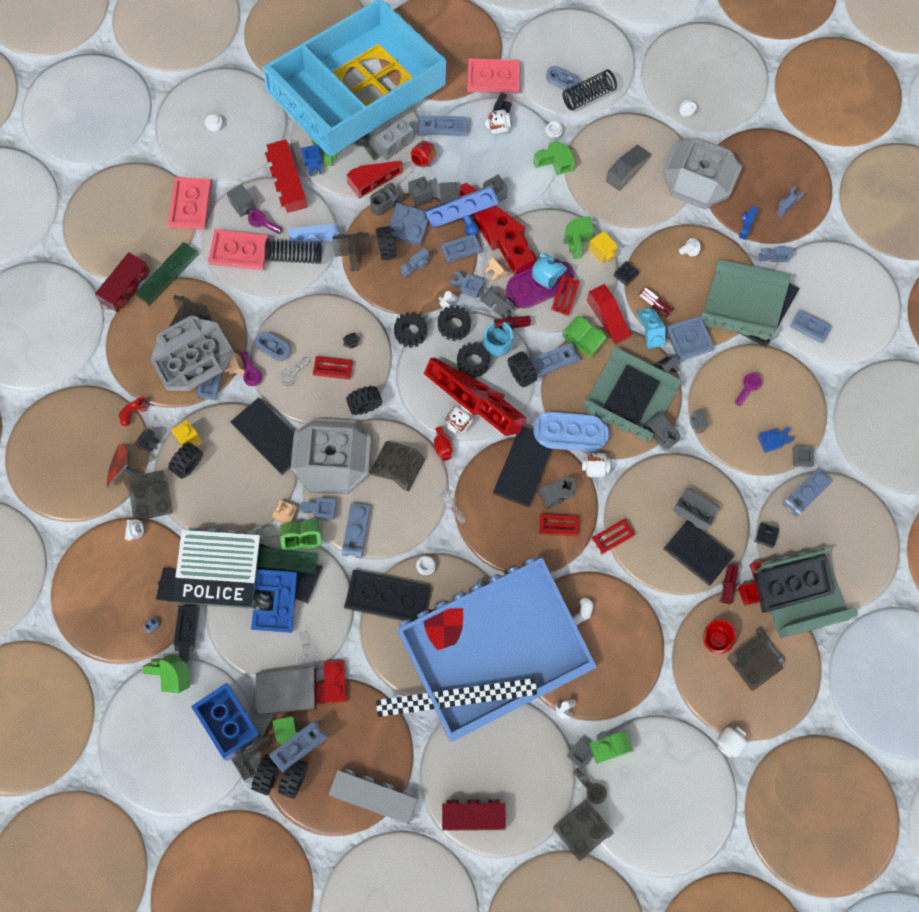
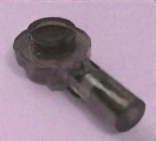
M369 133L354 142L357 146L364 147L373 160L378 159V154L369 143Z
M577 767L572 773L585 786L587 799L592 804L604 802L607 797L606 788L602 784L592 783L580 768Z

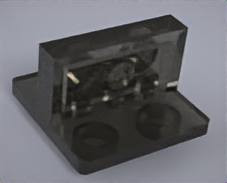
M357 232L355 234L332 236L335 256H349L351 271H358V264H361L360 254L371 253L369 233Z

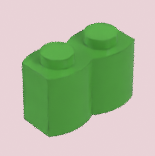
M578 315L567 326L562 335L569 343H573L574 346L590 358L605 343L607 338L603 330L591 326L587 318Z
M305 520L301 523L286 522L281 524L280 539L282 549L291 551L301 547L316 548L322 545L320 521Z

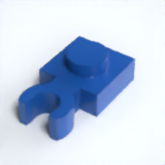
M319 146L302 147V157L305 167L308 166L309 176H312L314 169L318 170L319 175H321L322 169L320 164L322 159Z
M751 206L749 212H744L741 220L744 224L738 238L746 239L757 213V207Z
M785 428L781 433H778L777 429L760 433L757 437L764 453L782 448L784 446L783 443L789 444L793 442L794 437L787 438L785 436L791 429Z

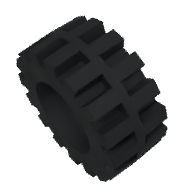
M391 227L376 228L382 261L396 258Z
M450 305L449 309L445 307L444 311L440 312L438 316V330L443 338L446 336L447 340L452 338V341L458 338L459 341L469 333L471 318L468 311L465 312V308L462 307L460 309L458 305L454 308L453 305ZM451 318H457L461 320L462 325L458 328H450L447 326V321Z
M406 312V315L401 314L400 318H397L396 323H394L396 340H398L400 345L403 344L404 347H407V345H409V348H413L412 345L418 347L419 343L422 344L427 336V323L425 319L421 318L420 314L415 315V312H412V314ZM407 325H415L418 327V332L414 335H407L403 332V328Z
M469 342L467 346L464 344L457 354L459 371L468 376H473V378H476L477 375L481 377L489 369L490 352H487V349L481 343L477 345V342H474V344ZM478 355L481 358L480 364L472 366L466 362L467 356Z
M520 351L508 358L509 370L519 386L523 388L537 381L536 369H534V365L527 354Z
M372 385L358 388L346 397L352 415L372 412L383 403L378 388Z
M188 442L182 448L180 447L178 452H175L174 457L171 458V462L168 464V469L179 478H186L198 466L202 459L201 457H203V452L191 442Z
M265 754L261 759L251 785L253 791L264 795H269L280 770L270 758V755Z
M298 760L284 771L278 788L279 794L295 799L307 771V762Z

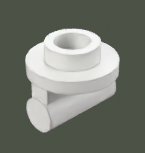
M691 238L686 242V245L679 249V253L681 255L687 253L689 256H697L700 252V243L697 239Z
M449 291L445 292L444 297L440 296L438 298L440 300L439 304L443 308L447 307L448 309L450 305L458 301V297Z
M137 519L127 520L125 540L132 541L133 539L141 538L144 533L142 522Z
M570 699L563 703L557 702L555 704L556 714L562 719H571L573 714L570 709L576 706V701Z

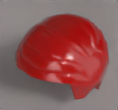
M723 619L713 620L707 625L703 633V642L706 648L716 654L728 652L736 641L734 626Z

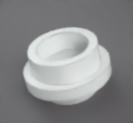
M684 100L680 104L679 112L682 116H690L696 111L697 106L692 100Z
M210 114L205 118V126L209 130L218 131L221 128L223 122L219 115Z
M552 121L546 125L545 133L549 138L556 139L562 135L563 129L560 123Z
M423 556L418 559L416 569L421 575L428 576L435 571L436 563L433 558Z

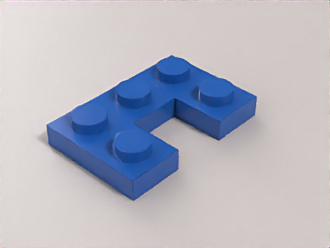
M257 569L255 590L275 591L273 611L253 610L251 630L292 633L297 572Z

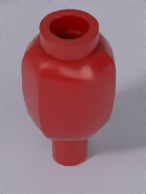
M439 426L435 428L437 434L434 437L435 451L442 461H448L452 459V454L454 453L452 441L444 433L443 427Z

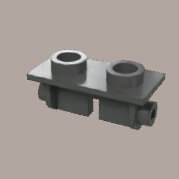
M484 286L486 289L485 293L482 291L478 296L480 301L489 308L494 303L497 304L493 311L501 316V318H509L511 315L509 311L511 309L516 311L512 307L514 303L506 297L501 299L498 296L499 292L492 286L490 288Z

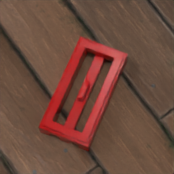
M566 275L561 276L551 307L552 311L566 316L569 315L580 283L579 280H574L571 277L568 278ZM566 281V282H568V283H567V286H566V289H565V292H564V295H563V298H562L560 307L557 308L556 306H557V303H558V300H559V297H560V294H561V291H562L564 282ZM571 284H574L566 310H563Z
M315 356L313 376L350 380L353 360ZM320 362V363H329V364H337V365H346V366H348V367L345 368V367H337V366H333V365H329V366H328V365H320V364H318V363Z
M540 514L539 534L578 536L579 516ZM544 520L575 521V524L544 522ZM544 527L569 528L574 530L544 529Z
M623 519L593 536L592 541L595 542V546L603 555L634 537L635 533L627 521ZM622 525L625 526L624 529L601 542L598 540ZM628 531L629 534L603 548V545Z

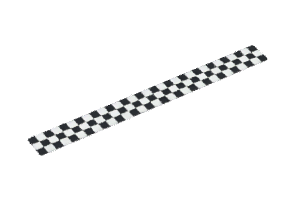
M532 678L432 693L439 708L537 695L535 679ZM428 693L376 701L378 717L435 709Z

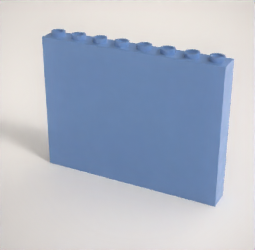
M536 557L525 561L526 566L519 569L517 565L507 570L508 575L501 577L499 574L489 579L491 583L483 586L482 583L471 588L473 592L467 595L462 592L453 597L455 601L449 604L444 601L435 606L437 610L431 613L426 610L418 614V619L413 622L407 619L399 623L400 628L396 631L426 693H428L435 707L434 710L450 742L597 668L543 558L537 560ZM463 608V629L459 640L455 645L437 650L426 634L424 620L446 609ZM532 678L535 679L537 695L439 708L432 693Z

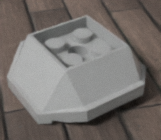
M694 137L676 141L664 167L663 174L672 197L705 210L729 198L742 165L731 150Z
M189 316L157 334L151 362L167 391H190L224 372L234 351L218 323Z
M315 418L294 432L291 471L309 493L348 495L368 476L371 436L354 420ZM328 450L336 451L334 455L326 454Z

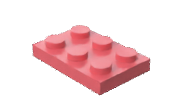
M468 58L467 92L519 93L520 60Z
M174 178L168 220L169 228L205 230L211 179Z
M214 229L208 259L209 265L263 271L265 264V241L267 238L269 239V236Z

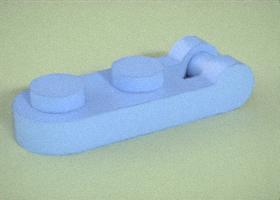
M329 224L292 228L288 234L292 241V246L294 239L297 246L298 240L300 244L302 240L304 242L306 240L308 242L312 241V243L324 240L334 241L340 236V229L337 225Z

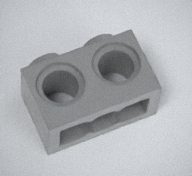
M402 118L375 137V149L386 161L413 142V129Z

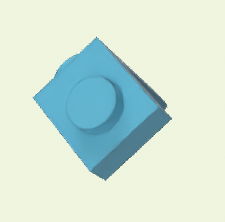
M645 308L636 311V315L645 329V345L647 349L665 346V326L655 309Z

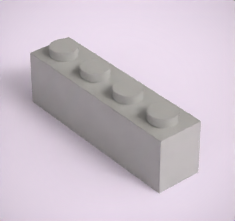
M343 769V772L337 770L329 796L409 824L417 801L416 798H413L414 793L402 790L399 793L394 791V786L382 783V786L374 784L375 779L363 775L361 779L355 777V772L348 769Z

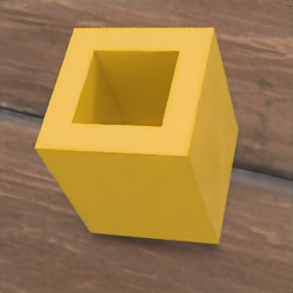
M603 231L590 240L588 249L603 264L606 261L610 262L616 257L618 245Z
M188 420L171 429L181 447L188 442L195 446L202 442Z

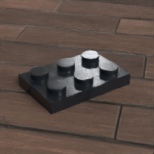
M627 364L603 408L637 425L660 381Z

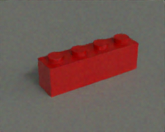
M287 139L266 144L268 152H265L267 163L271 162L272 164L269 169L272 178L276 177L277 180L274 182L276 192L281 193L279 197L281 207H285L287 213L308 208Z

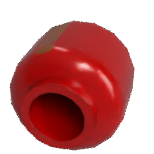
M428 141L419 142L411 150V160L413 164L419 167H427L437 156L434 145Z

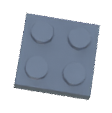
M396 203L389 223L393 239L421 246L429 223L426 211Z
M701 316L667 326L665 329L679 361L714 350V345Z

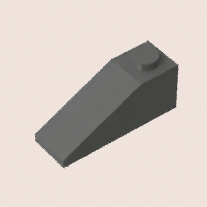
M636 145L621 156L608 170L606 182L618 191H621L650 158L651 154L639 145Z

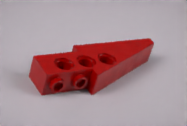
M467 182L460 185L461 197L477 191ZM497 205L471 214L491 250L499 248L514 275L533 267L537 259L535 253L530 251L528 247V242L524 237L525 227Z
M437 358L429 359L423 374L474 416L480 415L504 436L520 433L527 417L504 400V394Z

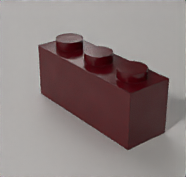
M128 252L96 291L95 295L99 302L115 312L123 308L131 294L137 291L139 284L148 277L150 269L147 263Z
M452 799L446 800V804H442V831L506 830L505 803H501L500 799H488V803H480L479 799H468L467 803L460 804L459 800Z

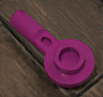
M253 210L249 213L248 222L251 226H264L277 234L281 233L282 228L268 221L262 211Z
M241 352L240 355L245 366V373L243 375L245 384L251 387L259 385L262 381L261 372L252 366L248 352Z
M749 373L744 377V389L734 403L741 406L751 391H756L761 387L762 379L758 374Z

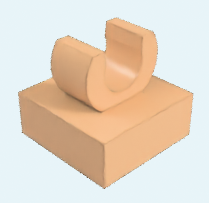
M494 257L488 261L491 266L485 271L488 274L492 271L495 272L491 278L494 281L498 280L500 276L506 277L510 273L503 263Z
M234 353L228 362L225 372L228 371L230 375L237 373L242 376L245 373L244 363L241 356Z
M279 500L272 519L281 523L293 522L298 507Z

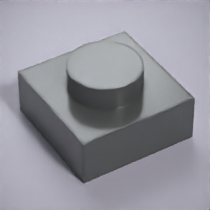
M701 409L695 410L690 417L691 427L696 430L697 434L705 432L708 427Z
M794 446L793 466L813 467L814 447Z
M579 739L566 757L583 770L593 757L591 749Z

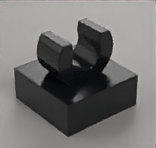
M500 93L493 111L505 110L507 113L510 112L512 103L505 101L507 94Z
M625 261L614 272L613 276L627 287L639 275V271Z
M667 355L655 363L654 367L670 374V369L678 373L679 369L676 365L680 361L677 356Z
M144 429L134 445L139 449L145 448L147 451L152 452L153 449L149 446L150 441L156 444L160 441L153 437L155 432L151 429Z
M760 523L754 542L773 548L779 528Z

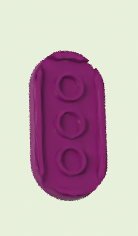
M554 259L555 263H561L567 267V270L562 275L574 279V271L571 265L565 261ZM533 267L509 279L506 285V297L514 303L513 306L523 309L533 307L555 297L561 276L549 290L533 279ZM566 281L564 282L561 294L565 292L568 283Z

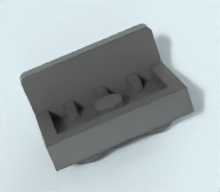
M686 488L673 511L679 517L686 518L692 522L695 527L707 531L720 507L690 488Z

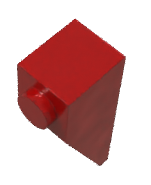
M400 160L361 165L346 174L347 184L360 199L402 174L403 163Z
M604 283L589 291L587 303L614 344L616 345L631 337L618 304L606 284Z

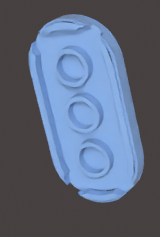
M546 412L538 417L533 427L536 440L541 445L553 449L595 452L602 449L609 438L607 425L603 424L601 419L592 415Z

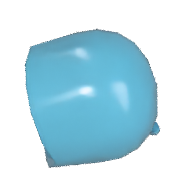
M540 253L541 258L533 265L532 276L537 283L550 290L555 285L557 279L567 270V267L561 263H555V258L551 257V255Z
M492 322L485 329L483 345L492 356H503L512 348V329L504 322L503 329L507 332L499 328L492 330L494 328V322Z

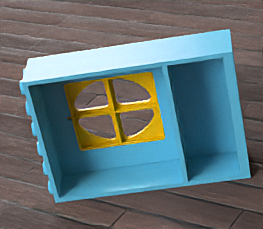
M376 0L263 66L266 92L331 157L443 87L446 79V59L431 44H428L422 35L418 34L409 23H406L398 13L391 9L388 3H385L383 0ZM368 59H382L390 62V65L375 74H371L360 62ZM355 67L366 79L348 89L343 84V79L347 71ZM393 70H398L401 75L400 83L397 88L389 92L378 79ZM368 85H373L383 96L377 100L366 101L358 99L354 94Z

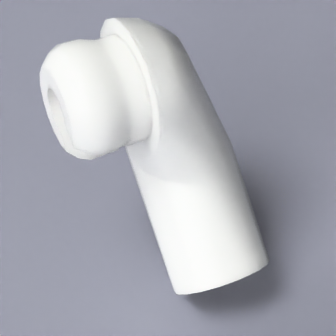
M582 598L580 600L581 610L572 616L576 625L591 617L593 602L589 598Z

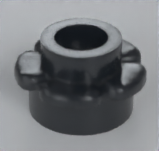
M350 333L343 337V345L352 349L359 345L360 337L356 333Z

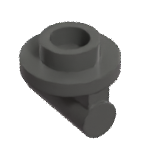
M257 590L254 593L253 600L257 601L256 607L269 611L273 597L267 590Z

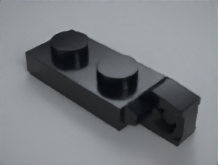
M179 605L174 646L175 651H179L178 657L185 663H188L189 652H194L200 613L199 606Z

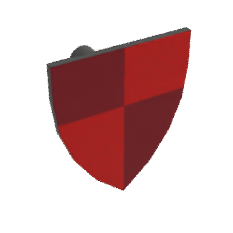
M118 445L107 475L106 488L121 473L135 479L140 474L139 471L130 468L129 452L124 445Z
M463 608L446 609L424 620L426 634L438 651L454 646L459 640L463 629ZM425 609L423 612L428 610L431 613L437 609Z

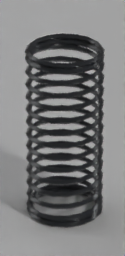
M606 69L587 80L577 83V85L563 90L562 97L564 103L569 110L574 111L576 108L606 95V93L615 91L617 89V80L613 72ZM606 72H608L611 75L614 81V89L610 77L606 74ZM568 94H569V96H570V98H571V101H572V103H573V107H572V105H571L570 102H569Z
M267 238L266 241H265V261H266V262H267V261H268V262H269V261L272 262L273 260H274V262H277V260H278V262H281V260H282L283 263H284L285 261H286L287 263H288L289 261H290L291 263H293V261H294L295 263H297V262H299V263L303 262V263L305 264V262H307V263L309 264V263L311 262V264H313V263L315 262V264H321V259H322V242H321V241H317V245H316V241H314V247H313L314 256H313V261H312V257H311V254H312V241H310V244H309V255H310V256H309V261H308V258H307V253H308V241H307V240H306V243H305V260L303 259V253H304V241H303V240H302V242H301V260L299 259V252H300V241H299V240L297 241V259H296V260H295V251H296V241H295V239L293 240V259H292V260H291V250H292V241H291V239L289 240V259H288V260H287V249H288V241H287V239L285 240V258H284V260H283V248H284L283 239H281V246H280L281 258H280V260H279V246H280L279 239H277V243H276V253H277L276 260H275V239H273V242H272V254H273L272 260H271V239H270V238H269V239Z

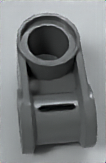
M388 183L371 195L370 211L374 215H382L395 207L396 203L400 204L404 199V195L395 189L393 183Z
M656 412L643 424V428L645 430L648 429L649 432L654 434L652 438L663 449H670L680 440L679 431L660 412Z
M564 477L554 483L543 486L538 490V494L545 507L550 509L571 498L575 493L576 483L571 477Z

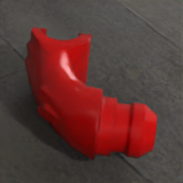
M139 397L128 403L118 415L120 424L128 426L131 413L134 410L139 409L141 412H146L148 407L141 406V404L146 403L147 399Z

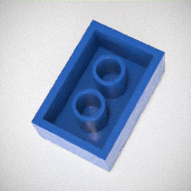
M225 683L191 706L222 758L226 761H229L263 738L228 683Z

